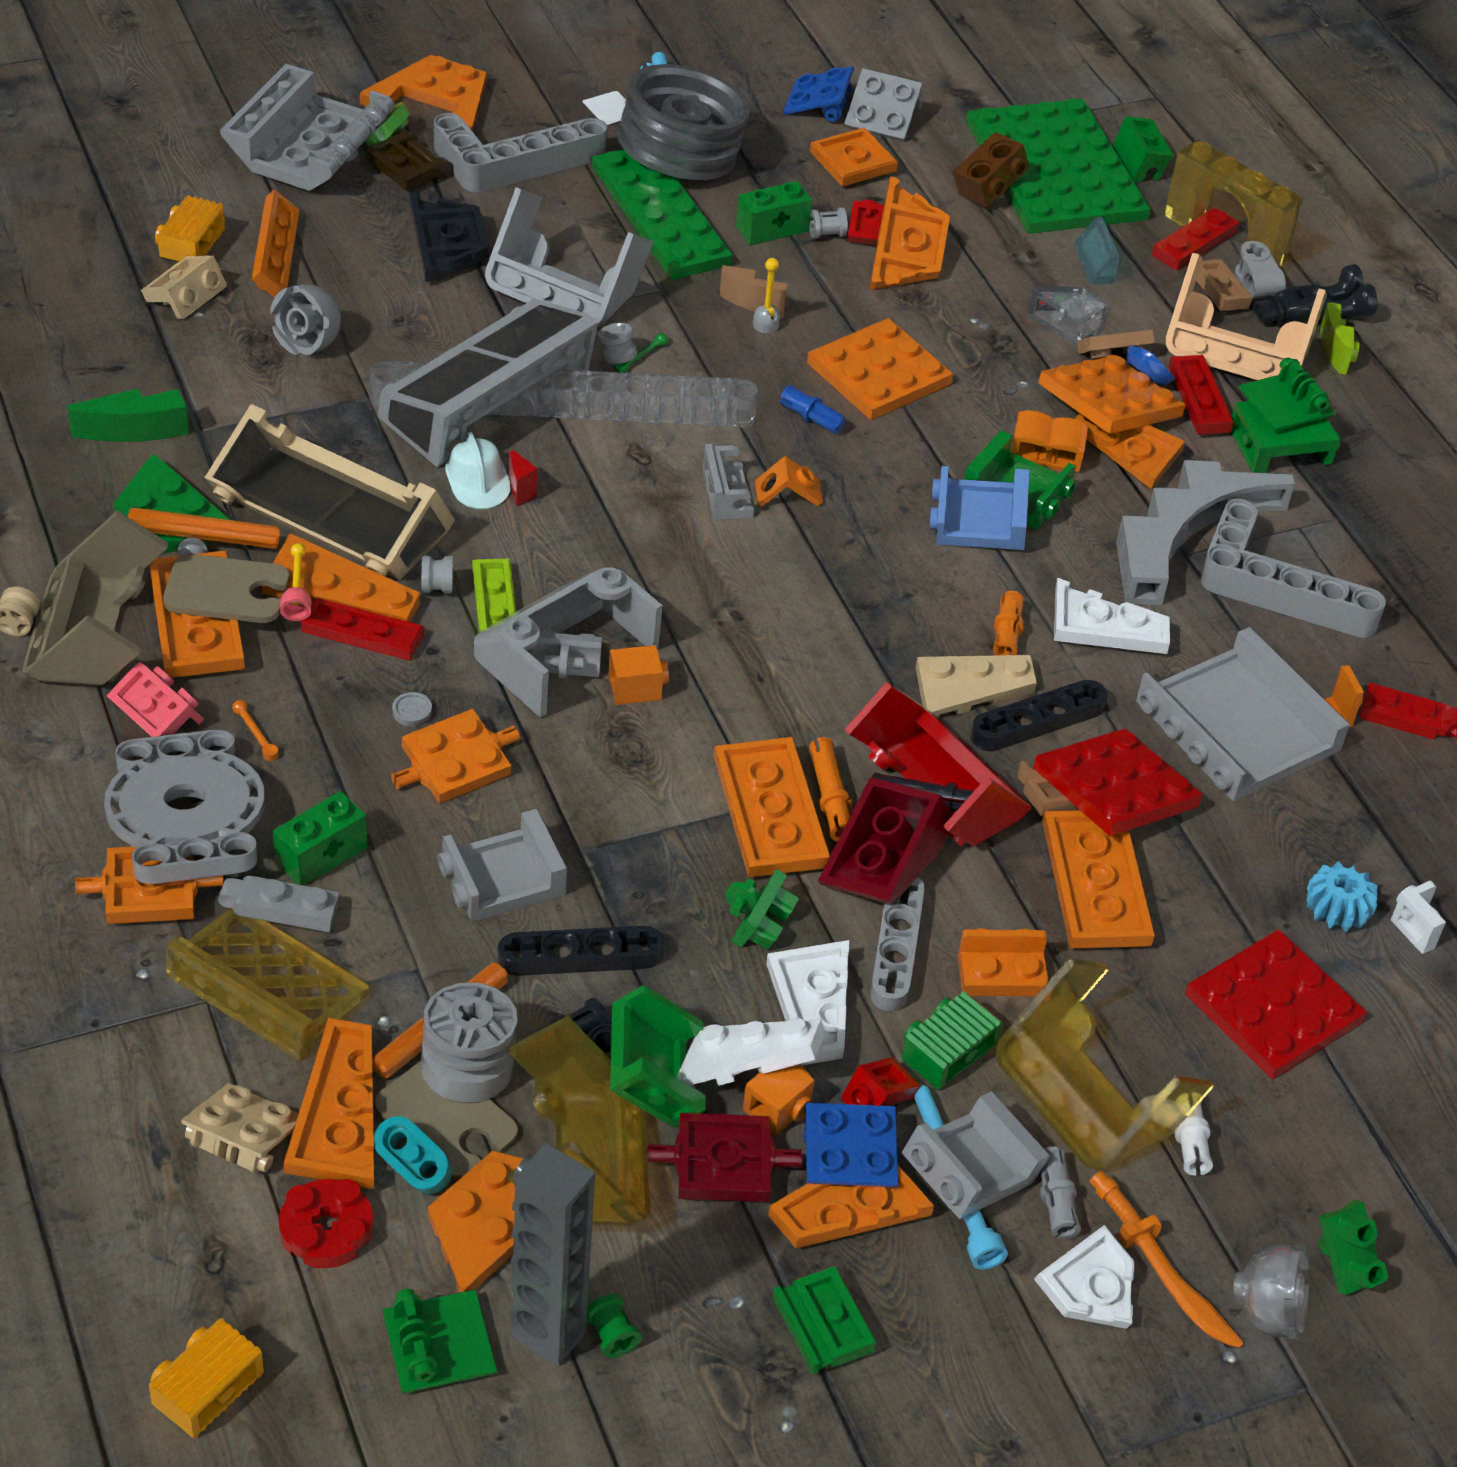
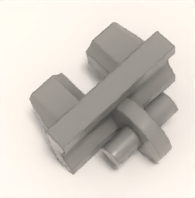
M542 630L539 642L531 649L530 654L547 668L549 673L558 674L560 679H567V674L599 677L602 637H596L594 634L581 633L580 635Z

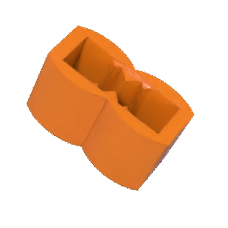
M1020 411L1015 426L1011 452L1038 465H1046L1056 471H1062L1068 463L1076 465L1075 472H1079L1085 451L1088 425L1073 418L1062 417L1053 419L1051 416L1038 411Z

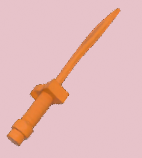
M1104 1171L1096 1173L1089 1183L1095 1188V1193L1100 1199L1106 1201L1123 1224L1118 1232L1117 1239L1123 1248L1126 1249L1134 1244L1140 1247L1175 1301L1203 1332L1224 1344L1241 1348L1243 1346L1241 1338L1211 1303L1179 1276L1154 1240L1157 1239L1162 1228L1155 1214L1142 1220L1131 1203L1119 1190L1120 1186L1112 1177L1109 1178Z

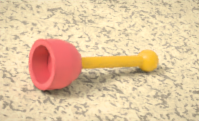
M296 543L290 550L294 557L293 587L287 589L280 599V613L285 619L290 621H302L311 614L310 596L306 590L300 587L302 557L306 553V548L303 544Z

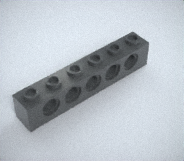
M545 1142L533 1157L526 1156L519 1163L513 1175L515 1200L512 1210L515 1211L512 1231L514 1254L511 1259L513 1281L510 1287L511 1291H513V1304L510 1316H512V1338L559 1367L586 1333L595 1172Z

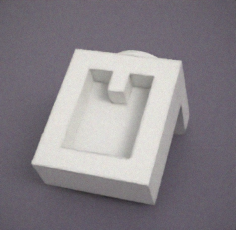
M1431 880L1417 887L1411 885L1405 888L1396 899L1397 905L1391 917V921L1422 954L1435 949L1446 924V921L1440 916L1438 911L1430 906L1437 888Z

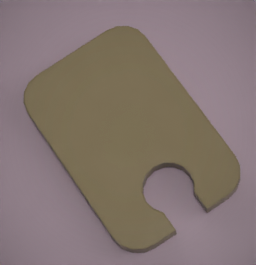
M186 554L180 556L174 562L163 595L164 606L170 612L268 623L274 621L280 614V598L258 599L253 597L250 592L259 586H269L275 590L286 591L289 583V572L284 566L274 563Z
M421 1061L383 1088L375 1098V1111L381 1119L385 1121L394 1116L408 1118L450 1158L453 1165L452 1180L458 1181L481 1161L475 1154L468 1153L462 1149L460 1141L464 1136L471 1133L483 1134L490 1140L491 1147L500 1153L511 1147L517 1139L518 1128L515 1121L490 1099L481 1102L460 1103L443 1098L431 1090L422 1077Z

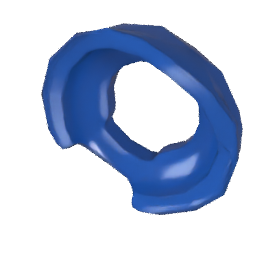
M1129 345L1126 355L1127 363L1133 369L1148 375L1150 380L1159 387L1168 385L1175 380L1174 375L1165 368L1153 353Z

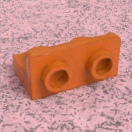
M985 928L963 930L957 955L962 991H966L970 996L1047 997L1049 982L1044 956L1047 942L1046 931L1029 929L988 930Z

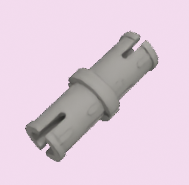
M1047 1147L1044 1150L1050 1157L1040 1171L1043 1185L1040 1188L1041 1200L1048 1208L1052 1235L1054 1237L1057 1236L1058 1239L1073 1238L1081 1231L1074 1201L1077 1196L1076 1187L1068 1176L1064 1150H1060L1059 1147Z

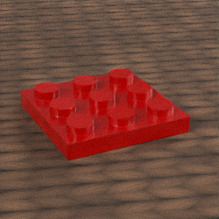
M1126 728L1036 755L1033 769L1109 837L1198 808L1203 796L1186 778L1177 773L1159 755L1150 750Z
M1279 929L1187 984L1185 995L1272 1080L1362 1024L1367 1015L1366 1010Z

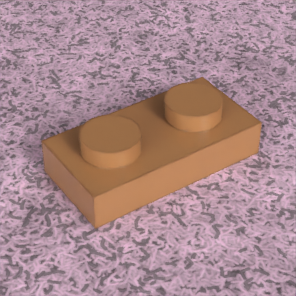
M1222 259L1202 261L1196 281L1220 311L1248 309L1253 297Z
M1153 329L1093 336L1077 340L1078 354L1090 353L1091 359H1097L1111 355V350L1122 349L1123 355H1127L1129 345L1143 349V346L1153 344Z

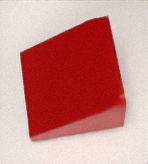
M510 451V487L515 505L520 506L537 496V468L516 451Z

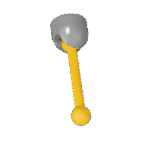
M769 258L765 263V267L768 270L765 304L757 307L753 315V327L761 333H773L780 327V312L776 306L772 305L774 275L779 267V262L775 258Z

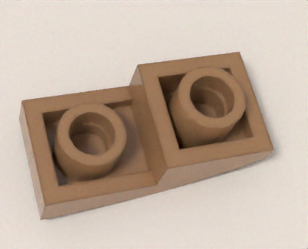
M723 265L720 297L739 307L755 312L757 307L765 304L767 280L755 279L756 270ZM774 281L772 305L777 307L780 312V318L783 319L788 283Z

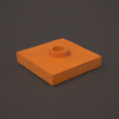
M865 127L810 143V153L842 187L897 171L898 161Z

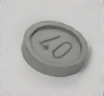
M404 693L394 700L392 714L394 719L402 725L419 726L430 719L432 703L427 696L421 693Z

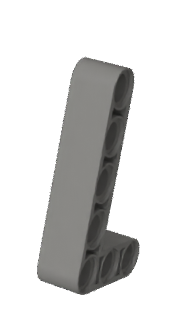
M442 113L434 118V150L439 157H444L452 163L451 173L465 190L483 192L592 163V156L605 154L607 151L608 126L603 120L598 118H587L482 145L459 115Z
M1244 499L1228 501L1208 549L1200 582L1206 590L1356 637L1366 638L1376 633L1386 605V599L1379 591L1247 551L1258 510L1253 503Z

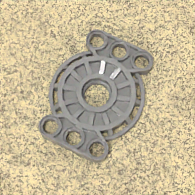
M224 730L198 731L131 739L117 746L115 756L119 773L111 780L105 792L104 810L109 827L120 839L136 848L132 853L133 874L138 881L146 884H157L248 871L257 864V842L248 833L259 822L264 811V785L259 774L248 763L236 757L235 738L231 733ZM212 747H225V748H226V749L219 750V751H211V750H208L209 748H212ZM171 752H185L184 754L177 756L167 755ZM133 756L144 757L136 761L125 760ZM124 784L122 790L117 791ZM254 787L257 791L258 797H250V793L254 789ZM180 797H196L204 800L199 806L187 810L171 808L166 804ZM112 805H113L120 813L114 815V814H113V811H112ZM233 850L248 851L247 853L242 855L228 854V852ZM192 855L205 856V858L197 861L185 859ZM151 860H158L162 862L161 864L156 866L142 865V863Z

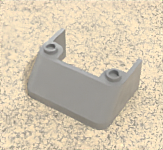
M516 187L485 270L487 284L492 289L525 303L537 299L588 313L598 321L597 328L601 327L634 293L654 241L628 232L616 265L605 273L601 285H596L545 264L550 248L548 239L542 233L531 229L543 197ZM546 306L543 308L544 311L571 322H576L582 318V316Z
M612 567L601 568L568 582L479 632L474 638V657L541 718L547 714L549 670L528 651L538 644L542 630L561 633L603 609L643 645H656L658 649L663 605L621 570Z

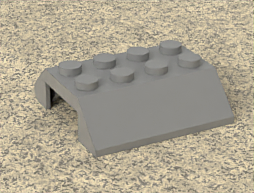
M285 64L226 123L220 132L223 139L251 172L310 191L329 180L344 164V161L376 129L375 127L381 124L393 111L394 102L387 95L370 91V104L363 110L316 95L314 72Z

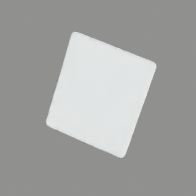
M613 91L583 100L582 102L598 119L610 125L621 121L626 99L618 91Z

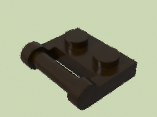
M410 131L402 132L366 148V160L406 191L436 177L445 179L452 172L453 166L451 162L444 157L439 158L418 142L417 136Z

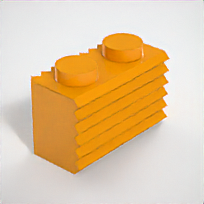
M187 195L179 206L174 205L171 209L169 220L165 225L160 224L155 233V242L159 247V257L179 262L186 256L207 255L208 251L211 250V247H213L217 239L219 240V236L225 230L223 204L221 202L217 204L215 201L210 202L208 199L204 201L202 197L198 199L196 196L192 198L190 195Z
M219 1318L210 1328L201 1327L195 1331L187 1342L186 1350L174 1361L170 1359L165 1360L154 1370L148 1384L151 1403L193 1439L197 1438L200 1432L205 1431L207 1425L212 1424L222 1411H226L227 1407L233 1404L243 1391H247L248 1387L254 1384L257 1378L262 1376L264 1372L262 1351L258 1346H254L251 1341L247 1340L244 1335H240L238 1330L233 1329L223 1318Z

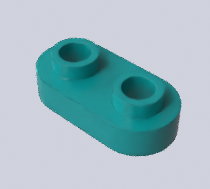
M394 1116L386 1119L379 1125L374 1135V1146L377 1153L415 1190L423 1194H435L449 1184L453 1174V1165L450 1158L411 1120L402 1116ZM401 1138H407L406 1145L402 1149L396 1150L397 1141ZM437 1166L436 1174L431 1178H425L427 1169Z

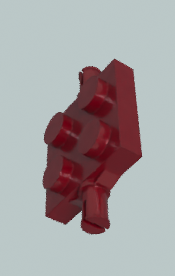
M680 1113L679 1134L675 1140V1145L648 1143L647 1163H674V1168L678 1175V1199L769 1202L771 1193L770 1178L774 1167L801 1168L802 1149H775L774 1142L770 1136L769 1116Z

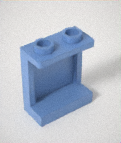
M942 466L941 479H933L932 501H939L938 508L931 507L930 529L937 530L936 545L1024 550L1030 470L1015 469L1014 483L950 479L948 477L949 466Z

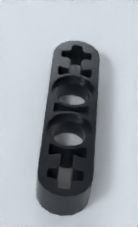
M1082 680L981 713L973 720L970 739L977 748L991 752L1057 731L1101 715L1105 709L1108 692L1101 683L1095 680ZM1055 705L1062 707L1066 712L1054 714L1047 710L1046 707ZM1018 716L1026 717L1032 721V724L1020 725L1013 718Z
M651 926L515 932L507 934L500 940L498 944V964L505 968L508 974L515 976L648 969L658 965L662 960L664 938L659 930ZM602 943L611 946L614 950L612 953L603 956L595 954L591 948L596 944ZM622 944H626L627 952H621ZM640 944H647L650 950H642ZM555 946H564L571 953L566 957L558 958L552 956L548 951ZM535 949H541L540 957H536ZM512 951H520L522 957H514Z

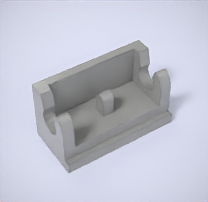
M704 445L702 472L714 520L753 518L754 508L750 500L752 497L747 488L742 461H723L727 456H738L741 454L737 446Z

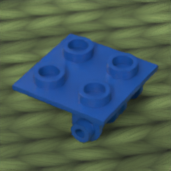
M835 67L824 73L815 75L808 73L796 79L783 114L786 115L821 107L827 121L834 122L839 120L842 115V109H844L848 100V94L852 90L850 79L854 67L843 69Z
M806 1103L804 1143H806L807 1184L898 1187L895 1106Z

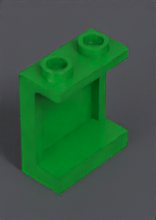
M1249 401L1235 402L1231 417L1233 420L1231 434L1252 473H1267L1271 457L1317 452L1324 465H1331L1333 463L1335 453L1340 447V437L1338 432L1333 429L1327 417L1274 431Z
M1000 430L968 465L964 480L1014 483L1015 469L1030 470L1027 526L1038 530L1046 519L1052 520L1062 500H1069L1077 485V481L1073 479L1076 465L1068 463L1058 474L1010 452L1013 435Z
M644 985L613 1002L610 1091L672 1128L679 1125L680 1113H701L705 1111L706 1095L677 1078L686 1057V1043L703 1030V1021Z

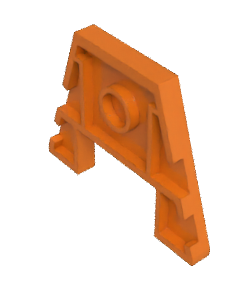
M429 55L359 93L360 104L364 106L370 104V91L387 95L393 102L400 96H404L459 115L473 132L474 123L476 124L478 117V108L481 106L487 83V72L475 69L470 65H462L447 60L441 56Z

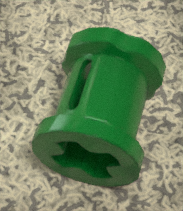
M617 1293L601 1296L587 1306V1323L595 1327L602 1341L600 1349L606 1358L623 1356L632 1351L642 1340V1334L638 1327L632 1326L623 1310L625 1302L620 1294Z

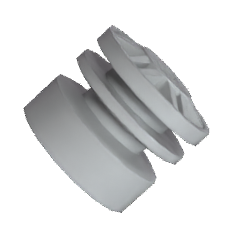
M457 983L442 988L429 999L424 1009L421 1054L422 1077L431 1090L449 1100L468 1103L481 1102L493 1098L508 1086L514 1073V1046L518 1026L517 1009L507 995L492 986L481 983Z

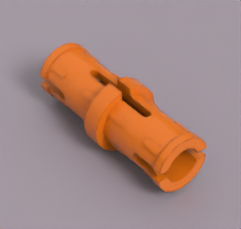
M1006 591L1000 597L999 614L995 617L993 626L996 632L993 646L994 655H1017L1018 637L1022 634L1024 628V621L1021 615L1025 600L1023 595L1017 591Z

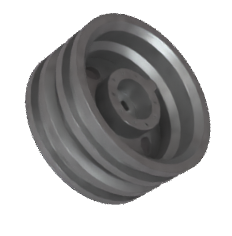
M673 64L647 66L635 72L631 78L617 133L618 141L625 152L633 159L659 173L689 180L719 178L728 174L735 166L737 154L741 146V138L744 135L750 114V106L745 96L736 87L706 71Z

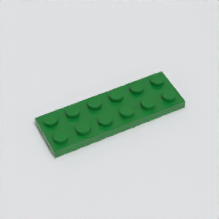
M624 149L592 156L593 170L641 237L654 241L650 251L671 280L721 269L723 265L732 266V253L676 177L659 173L642 165L628 155Z

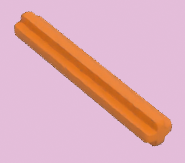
M134 507L130 508L128 518L152 533L194 537L266 548H277L279 544L280 529L277 526Z
M493 962L467 983H481L499 990L507 984L508 973L505 968ZM423 1017L372 1057V1069L381 1078H389L422 1051Z

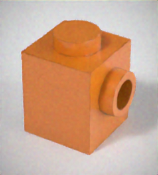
M656 645L610 650L608 677L615 705L662 700L663 684L669 682V672L666 660L660 661Z
M799 1064L764 1074L760 1072L745 1086L743 1111L748 1115L769 1116L770 1133L777 1136L794 1120L799 1122L806 1117V1103H814L812 1094L815 1080Z

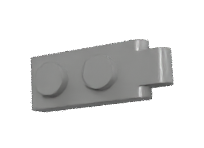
M246 876L243 880L226 879L223 883L218 902L223 907L232 908L234 913L239 916L330 933L338 906L339 892L274 879Z

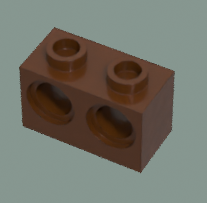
M994 132L953 171L959 195L988 208L1030 169L1024 144Z

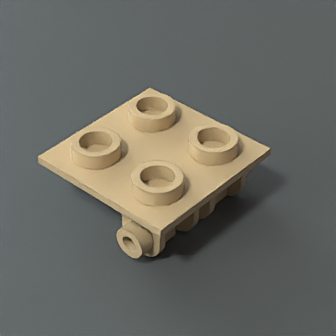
M227 1083L181 1120V1123L187 1126L185 1137L190 1139L192 1146L199 1147L212 1154L214 1153L219 1158L226 1153V1161L233 1163L237 1160V1165L256 1174L259 1171L266 1173L270 1169L274 1157L268 1154V1152L294 1131L299 1114L290 1110L289 1107L282 1103L271 1102L259 1097L243 1086Z

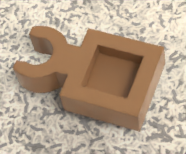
M1025 761L1020 762L1017 777L1025 784L1023 792L1040 816H1044L1045 811L1077 810L1073 803L1036 770L1030 768Z

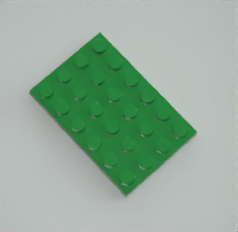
M1072 98L1066 101L1040 102L1038 104L1011 105L1009 107L982 108L980 110L967 111L965 122L979 146L994 132L1024 144L1030 169L1005 191V194L1028 234L1149 219L1151 209L1084 99Z

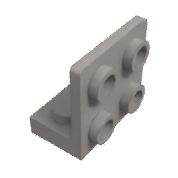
M862 68L845 120V126L854 130L865 127L871 134L904 141L915 109H921L924 100L922 83Z

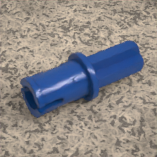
M788 385L783 390L781 397L784 399H780V404L803 416L805 422L810 423L813 421L834 434L840 433L845 426L846 419L844 416L823 404V400L820 397L816 396L813 398L793 385Z

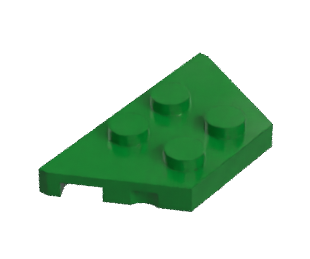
M155 454L148 458L113 503L114 513L119 511L127 517L130 508L134 507L230 520ZM153 533L168 543L167 549L162 554L177 552L180 543L189 538ZM200 539L201 541H203V542L205 543V545H206V547H207L206 540H205V539Z

